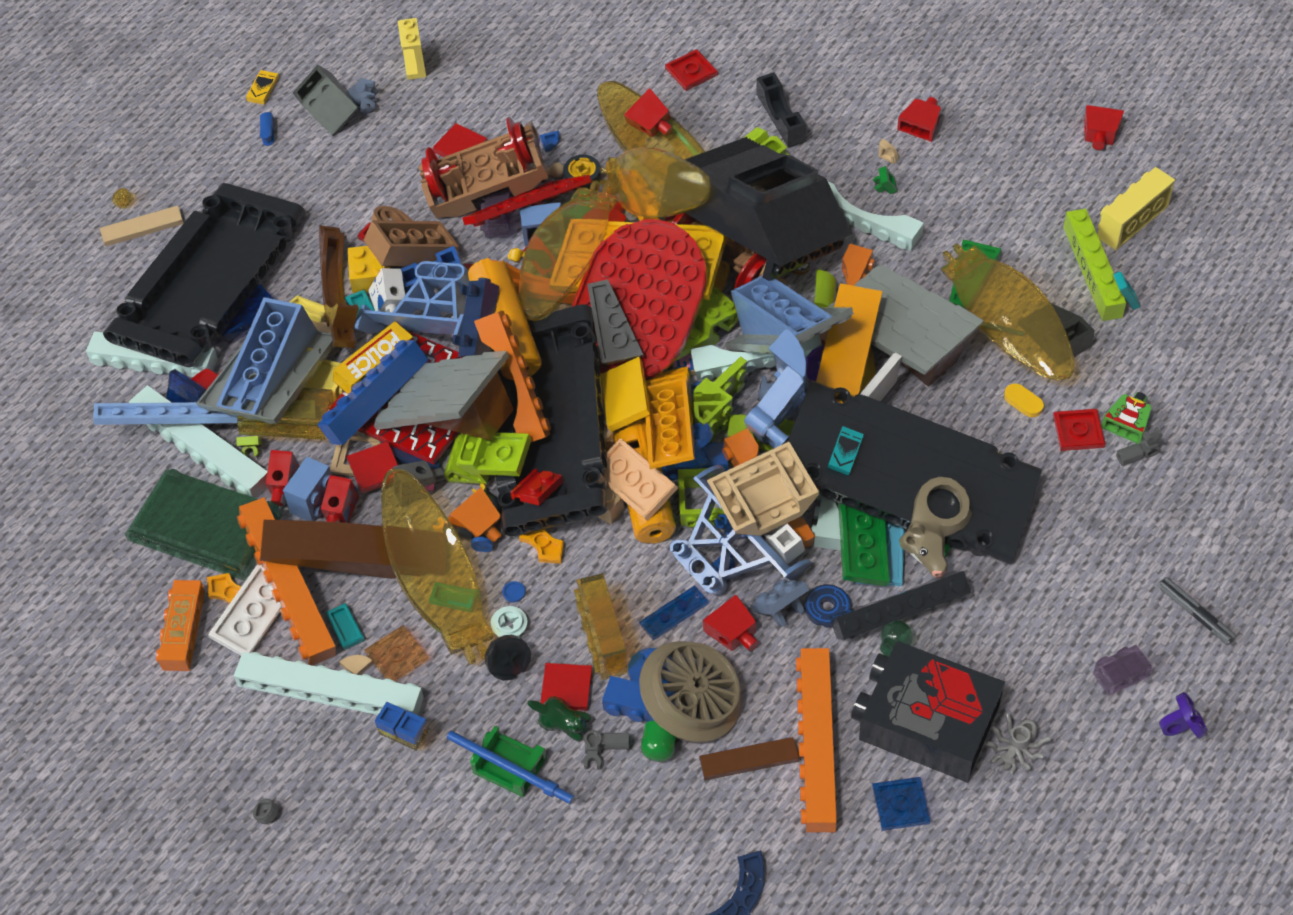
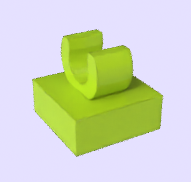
M236 437L237 446L243 447L241 449L242 454L247 456V450L252 448L254 456L259 455V449L256 446H262V437Z

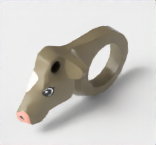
M937 477L930 479L918 491L914 501L911 524L899 539L900 547L923 564L934 577H943L948 569V562L945 558V536L962 530L969 523L972 516L966 490L951 478ZM936 489H947L953 492L960 503L959 514L950 519H941L935 516L927 505L928 494Z

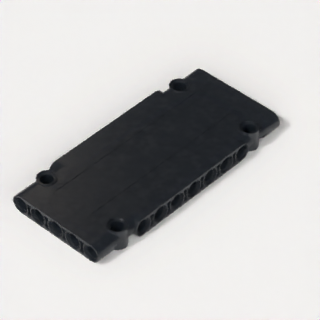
M221 183L213 195L203 199V210L201 212H192L129 291L125 298V303L120 304L116 309L118 317L114 318L104 330V338L114 345L184 367H192L202 353L211 349V340L214 336L219 337L223 334L286 248L287 242L293 239L294 229L306 215L305 209L294 202L228 183Z
M576 305L526 319L541 358L540 369L531 376L535 383L534 392L536 397H539L542 402V413L544 418L548 419L551 430H549L550 435L530 443L520 476L496 475V486L499 492L497 500L502 507V533L506 536H517L599 516L607 511L606 490L608 483L604 476V470H607V453L600 362L596 346L597 338L593 330L592 309L589 305ZM499 369L497 372L514 410L496 433H516L514 428L518 407L516 384L514 380H509L502 376ZM534 469H538L540 473L542 471H550L562 475L563 483L539 506L522 502L520 498L514 500L511 497V491Z
M811 380L787 441L792 445L807 473L815 476L812 481L822 496L905 529H908L911 524L917 493L926 482L937 477H946L957 481L966 490L972 516L969 523L962 530L945 536V544L957 549L969 547L972 554L976 556L987 554L1007 564L1012 563L1042 472L1041 468L1020 461L1013 453L1007 452L1002 454L998 452L997 447L868 396L862 394L852 396L845 388L838 387L834 389L814 380ZM835 399H839L843 403H838ZM842 426L864 434L849 475L827 468ZM1003 463L1007 464L1010 468H1006ZM936 489L927 496L928 508L935 516L941 519H950L959 514L960 503L953 492L947 489ZM978 540H982L985 545H981Z

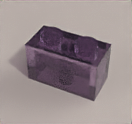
M1134 645L1130 648H1121L1113 656L1100 658L1096 662L1093 675L1109 697L1148 678L1152 666L1139 647Z

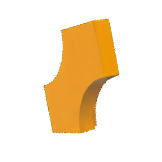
M546 529L519 535L520 542L528 543L535 548L538 553L539 562L561 564L564 541L553 538L547 533Z
M229 573L207 577L209 599H219L230 604L241 589V586L232 581Z

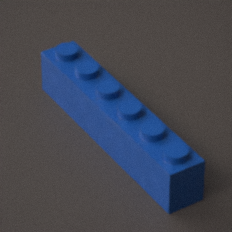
M401 340L396 343L395 349L390 354L383 356L380 359V363L375 368L370 369L361 382L352 386V391L347 396L340 398L337 401V405L322 416V420L317 425L331 444L344 445L428 361L415 340Z

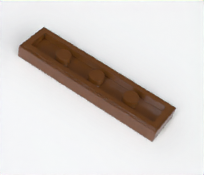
M790 737L700 755L699 760L705 781L799 762V757L794 739Z

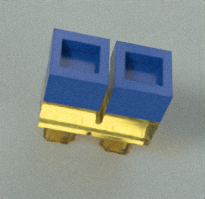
M387 701L375 719L380 735L415 751L419 749L428 733L424 729L427 724L425 718L409 711L406 712L405 709Z

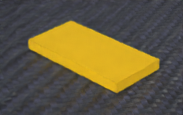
M640 357L601 374L606 421L610 432L650 415L643 362Z

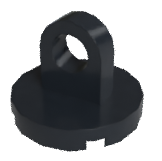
M513 634L503 635L491 641L485 653L487 670L495 678L504 681L517 678L518 674L523 673L528 668L531 661V651L527 643L521 637Z

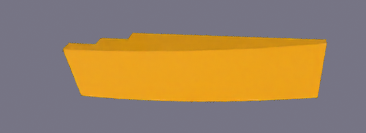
M840 283L834 307H852L854 314L847 321L832 325V328L828 330L816 382L834 389L838 387L845 388L852 396L861 393L882 291ZM835 399L838 403H843L841 400Z
M688 366L662 372L645 381L650 415L646 416L650 469L694 460L690 373Z

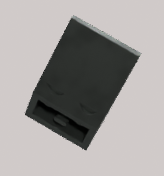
M319 65L310 72L293 92L300 104L332 136H335L359 109L336 77Z
M1052 303L1017 323L1057 365L1091 347L1095 332L1081 316Z

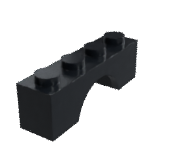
M775 72L757 77L756 95L787 147L805 142L806 123L799 112L792 113L784 96L783 86Z

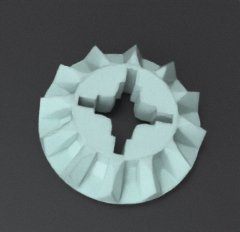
M513 606L500 608L491 618L492 631L498 637L510 634L519 636L525 633L528 625L525 613ZM505 618L513 622V629L505 626Z

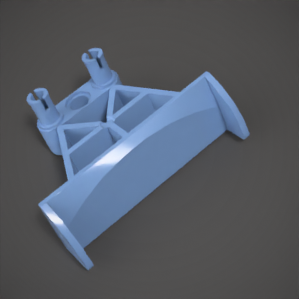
M430 261L419 263L415 268V275L418 279L394 311H372L366 305H362L355 323V329L363 333H376L396 321L406 330L434 334H453L461 337L466 296L460 294L461 284L469 285V270L463 265ZM433 288H436L439 291L436 295ZM415 310H424L423 315H412ZM440 312L453 313V318L440 317Z
M785 329L768 348L775 357L777 371L774 376L777 380L760 403L750 411L744 420L745 427L749 429L750 433L762 443H769L773 448L787 443L789 436L777 427L803 402L809 387L805 374L806 360L804 351L798 339L788 329Z
M715 465L696 475L694 480L706 491L708 497L689 541L675 540L671 543L670 550L675 558L708 593L722 595L728 587L727 579L769 564H773L785 578L791 581L797 579L812 564L810 559H805L790 566L762 536L757 535L746 536L766 557L748 563L732 545L742 534H736L732 530L724 537L709 520L715 503L720 508L721 506L707 480L721 474L725 468L722 465ZM706 526L718 538L700 540ZM722 546L719 571L697 547ZM732 553L742 566L729 570L730 554ZM703 562L705 565L704 571L697 574L696 565Z

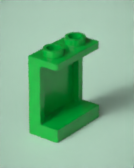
M494 726L491 732L488 731L482 741V747L537 775L547 759L545 748L537 744L534 749L501 734L497 726ZM473 753L470 760L473 774L524 797L531 783Z

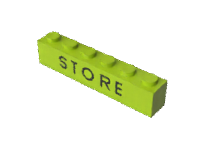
M1087 209L1066 212L1063 228L1102 321L1123 318L1126 301L1118 288L1113 270Z

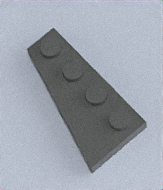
M609 280L587 284L602 366L633 360L637 357L643 358L644 355Z

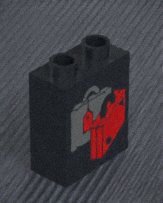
M896 641L890 656L878 653L869 675V680L877 682L872 695L861 691L853 707L851 719L860 722L859 740L968 783L1000 707L1005 681Z

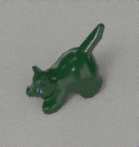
M556 696L549 697L544 704L534 700L527 702L530 708L539 712L538 724L546 731L559 729L575 741L579 742L582 740L583 736L581 733L585 732L587 728L586 722L591 720L590 714L568 708L565 701Z

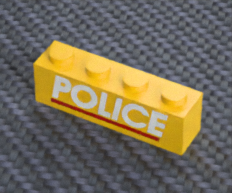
M394 321L334 368L333 382L349 394L354 384L361 382L366 377V373L380 363V359L383 356L390 354L395 349L396 343L401 340H413V336Z

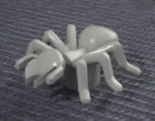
M1007 712L1005 717L1010 739L1004 738L995 726H992L991 730L996 733L999 741L1010 745L997 747L995 743L989 741L986 742V745L992 747L995 752L1008 750L1007 753L996 755L991 763L994 764L998 760V767L1005 763L1003 770H1009L1012 765L1013 768L1010 771L1012 775L1016 770L1014 756L1018 755L1022 768L1031 769L1029 763L1024 761L1021 752L1026 754L1031 760L1043 759V754L1035 753L1033 755L1027 748L1038 749L1043 743L1051 741V737L1041 738L1035 744L1031 743L1036 739V723L1030 719H1025L1012 729L1011 717Z

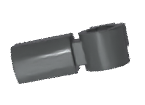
M1158 427L1151 434L1145 431L1143 433L1144 438L1140 444L1136 443L1117 450L1116 457L1121 466L1141 460L1143 456L1146 458L1155 456L1160 452L1159 440L1162 438V433Z
M597 730L588 731L584 736L585 753L587 754L583 759L584 768L588 769L590 761H596L597 770L601 769L602 761L598 755L601 754V747L609 750H629L630 733H605V735H601Z

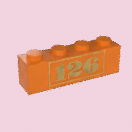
M174 580L172 589L168 591L169 606L164 611L165 626L160 631L161 646L156 651V661L159 662L163 671H190L205 596V589L201 580Z

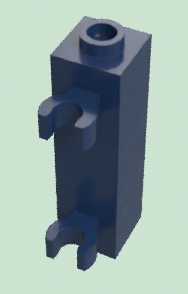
M481 277L478 280L469 281L468 286L461 284L460 294L467 296L461 337L453 335L452 342L454 345L459 346L458 356L461 358L490 352L491 347L481 341L474 321L496 312L499 286L492 283L491 279Z

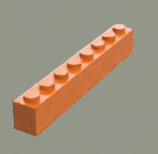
M265 497L239 506L240 515L237 516L238 523L241 529L245 528L247 531L245 536L248 545L255 548L254 556L258 565H262L265 570L263 571V576L266 583H271L273 587L271 592L275 602H280L282 606L280 612L285 622L289 621L291 625L289 631L292 639L299 642L300 647H298L302 660L306 659L308 664L313 666L336 656L335 644L298 567L295 565L260 561L263 521L275 520Z
M801 648L800 657H796V672H801V678L796 680L797 693L801 692L802 698L797 699V714H802V721H798V735H803V742H799V757L804 758V764H799V778L804 779V787H800V801H805V809H801V824H806V832H836L829 648Z

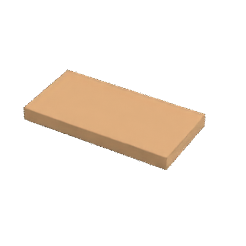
M621 438L607 452V470H604V476L608 483V488L648 521L678 487L656 468L650 469L649 462Z

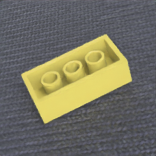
M1157 167L1150 172L1144 173L1137 183H1132L1124 194H1119L1112 204L1106 205L1100 213L1101 220L1097 227L1099 229L1097 234L1099 239L1114 250L1119 249L1169 206L1175 179Z

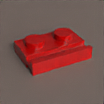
M534 469L511 491V497L514 500L520 498L522 502L539 506L563 483L562 475L550 471H542L540 473L538 469Z

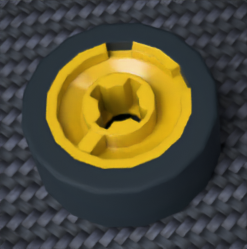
M586 154L576 155L568 159L564 164V179L590 175L591 182L572 189L574 191L587 192L596 188L601 182V165L593 156Z

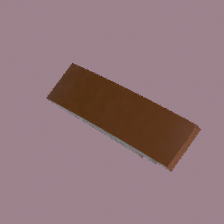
M264 520L260 561L396 579L397 575L420 578L421 574L444 576L446 573L447 534L355 523Z

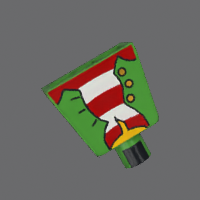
M1136 392L1134 397L1126 394L1122 395L1104 415L1102 429L1140 444L1151 411V405L1145 403L1147 396L1142 392Z

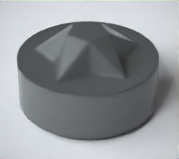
M262 799L254 807L253 817L261 824H268L277 816L278 806L271 799Z

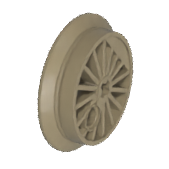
M676 641L658 647L645 660L640 673V693L648 713L660 727L682 740L709 742L722 737L734 726L741 710V691L734 668L720 652L702 643ZM662 666H664L669 671L662 670ZM709 670H712V671H713V673H711L710 675L706 676V674L708 673ZM718 676H720V677L722 678V679H720V680H713V679L717 678ZM661 679L667 680V681H670V682H673V683H662V680H661ZM721 687H729V691ZM665 691H677V693L667 697ZM697 707H698L700 719H697V718H696V710H697ZM718 708H720L722 711H724L725 714L722 715V713L720 712V710H719ZM708 711L714 719L709 718Z

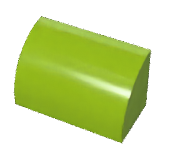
M817 269L814 304L818 307H828L836 301L837 281L829 272Z

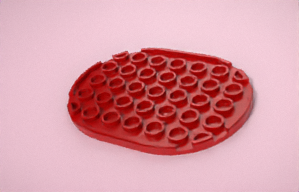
M643 219L639 222L619 227L605 241L603 240L598 245L589 260L572 307L581 304L591 307L587 284L608 279L644 355L640 359L643 362L645 380H648L667 369L685 347L706 292L707 266L700 247L685 230L667 221ZM593 320V330H594V334H595V336H596V331H595V326H594V320ZM599 354L600 375L628 361L602 366Z

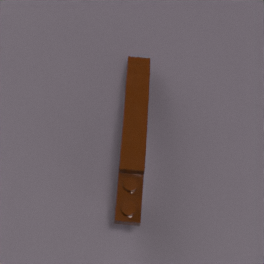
M320 225V271L326 325L330 327L333 346L354 348L356 340L353 328L359 307L355 304L346 305L344 298L342 260L345 236L338 227Z

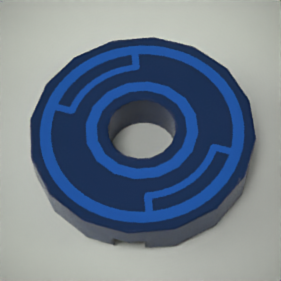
M823 584L809 591L805 598L804 610L807 618L812 623L832 628L829 616L849 610L851 602L848 594L842 588ZM824 602H830L834 607L830 610H825L821 605Z

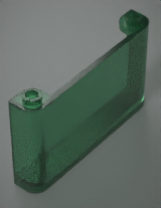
M166 469L126 530L125 537L127 541L223 574L229 573L231 577L245 581L256 563L254 556L256 551L254 546L250 547L245 536L247 531L245 528L241 529L237 516L240 515L239 506L258 499L182 474L176 469ZM267 501L275 520H281L282 515L278 505L272 501Z

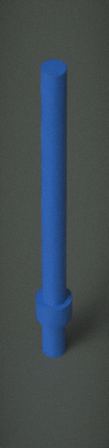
M452 730L447 734L448 740L542 789L544 794L552 798L555 796L568 804L573 802L575 796L559 788V784L551 780L546 781Z

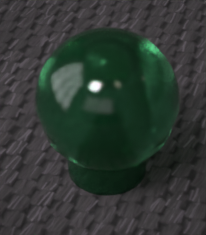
M898 620L886 624L880 636L882 642L880 651L884 655L890 656L896 641L911 646L913 632L909 625Z

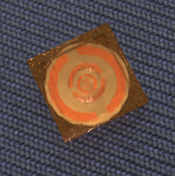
M404 625L364 649L366 655L373 661V664L382 676L395 682L429 660L428 656Z

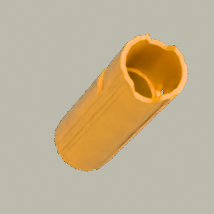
M489 258L482 259L469 269V281H475L483 277L491 279L492 283L499 286L496 312L504 310V313L510 317L512 334L518 338L520 345L518 350L520 355H523L526 359L528 376H532L540 369L541 358L507 264L503 259L501 262H493ZM504 362L500 368L502 376L506 379L514 380L508 365Z
M646 417L614 431V444L621 438L648 461ZM662 467L656 468L663 474ZM669 499L648 521L627 504L634 536L639 542L647 544L659 543L670 538L675 533L676 524Z

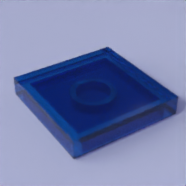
M176 369L169 371L166 399L171 403L198 402L206 389Z
M920 777L872 783L881 831L930 824Z

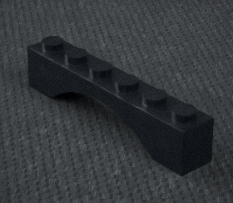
M953 571L945 574L943 577H936L904 592L829 616L836 638L847 639L971 593L964 571Z

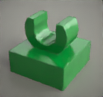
M886 166L879 168L880 176L873 178L875 184L879 185L875 186L874 189L879 193L885 190L889 194L898 192L895 176Z

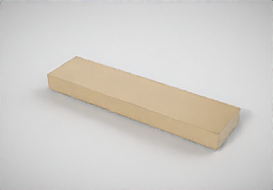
M174 206L101 227L100 231L106 247L184 223L179 207Z

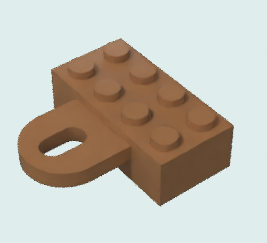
M378 206L375 208L371 217V224L364 238V242L381 266L406 267L415 262L419 264L423 261L435 262L437 259L436 253L455 246L457 251L459 248L441 221H412L404 212L390 206Z

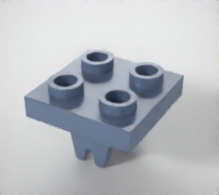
M780 580L773 585L774 588L756 596V601L751 603L750 606L755 613L771 615L777 625L783 627L786 625V621L780 610L790 604L796 613L802 614L804 612L798 597L809 591L805 582Z

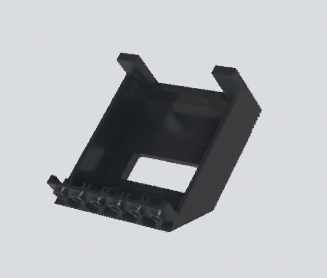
M748 137L670 165L658 219L663 221L674 219L680 210L765 257L767 261L762 278L767 281H771L841 249L845 241L844 238L852 235L827 179L819 175L817 169L793 156L779 154L764 145H760V143L757 144V142L751 141ZM754 183L767 191L761 192L749 185Z

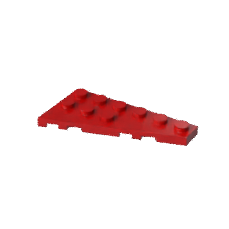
M590 175L550 181L532 190L462 217L464 225L473 224L474 227L485 224V220L498 219L501 214L506 215L515 212V209L527 207L530 204L531 206L542 204L544 199L558 197L557 194H565L571 192L574 188L590 183Z

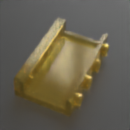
M303 388L294 403L290 404L281 420L276 424L237 416L239 434L326 440V436L317 424L334 403L332 389Z

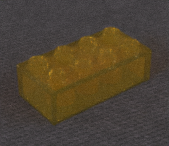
M601 573L577 579V589H574L575 604L578 615L580 614L583 633L586 634L588 651L592 655L594 672L600 674L601 680L609 679L610 676L617 677L628 674L627 651L604 574Z

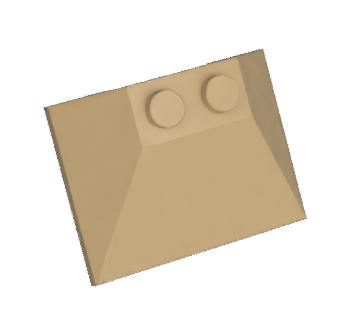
M790 442L707 480L736 534L761 536L801 517L819 495V491Z

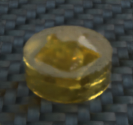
M121 188L114 193L112 202L118 208L123 209L131 203L133 195L126 188Z

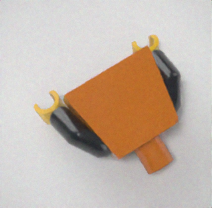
M480 484V488L478 490L473 488V494L449 515L447 523L441 517L438 519L441 525H433L435 532L445 533L468 541L485 535L494 544L502 536L494 526L501 518L498 497L486 490L484 484Z

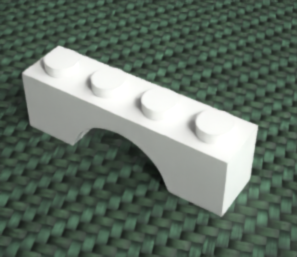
M784 524L761 535L787 564L805 551L802 539L788 524Z

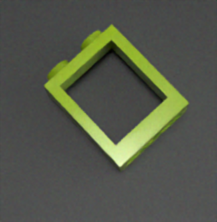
M708 468L678 470L681 526L695 527L702 509H685L684 488H700L701 486L694 480V477ZM720 507L713 508L709 518L714 526L716 518L722 520L718 515H725Z

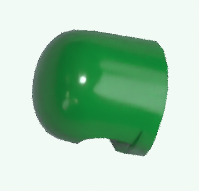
M655 721L646 722L641 741V751L651 761H668L674 755V743L677 737L671 735Z

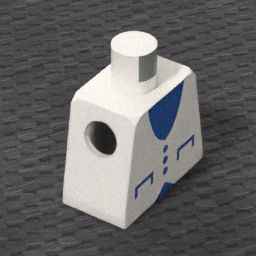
M381 268L369 288V294L375 311L393 312L405 296L401 269Z

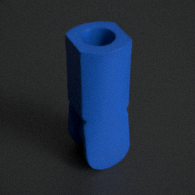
M264 112L260 115V137L265 146H271L274 143V117L270 112Z

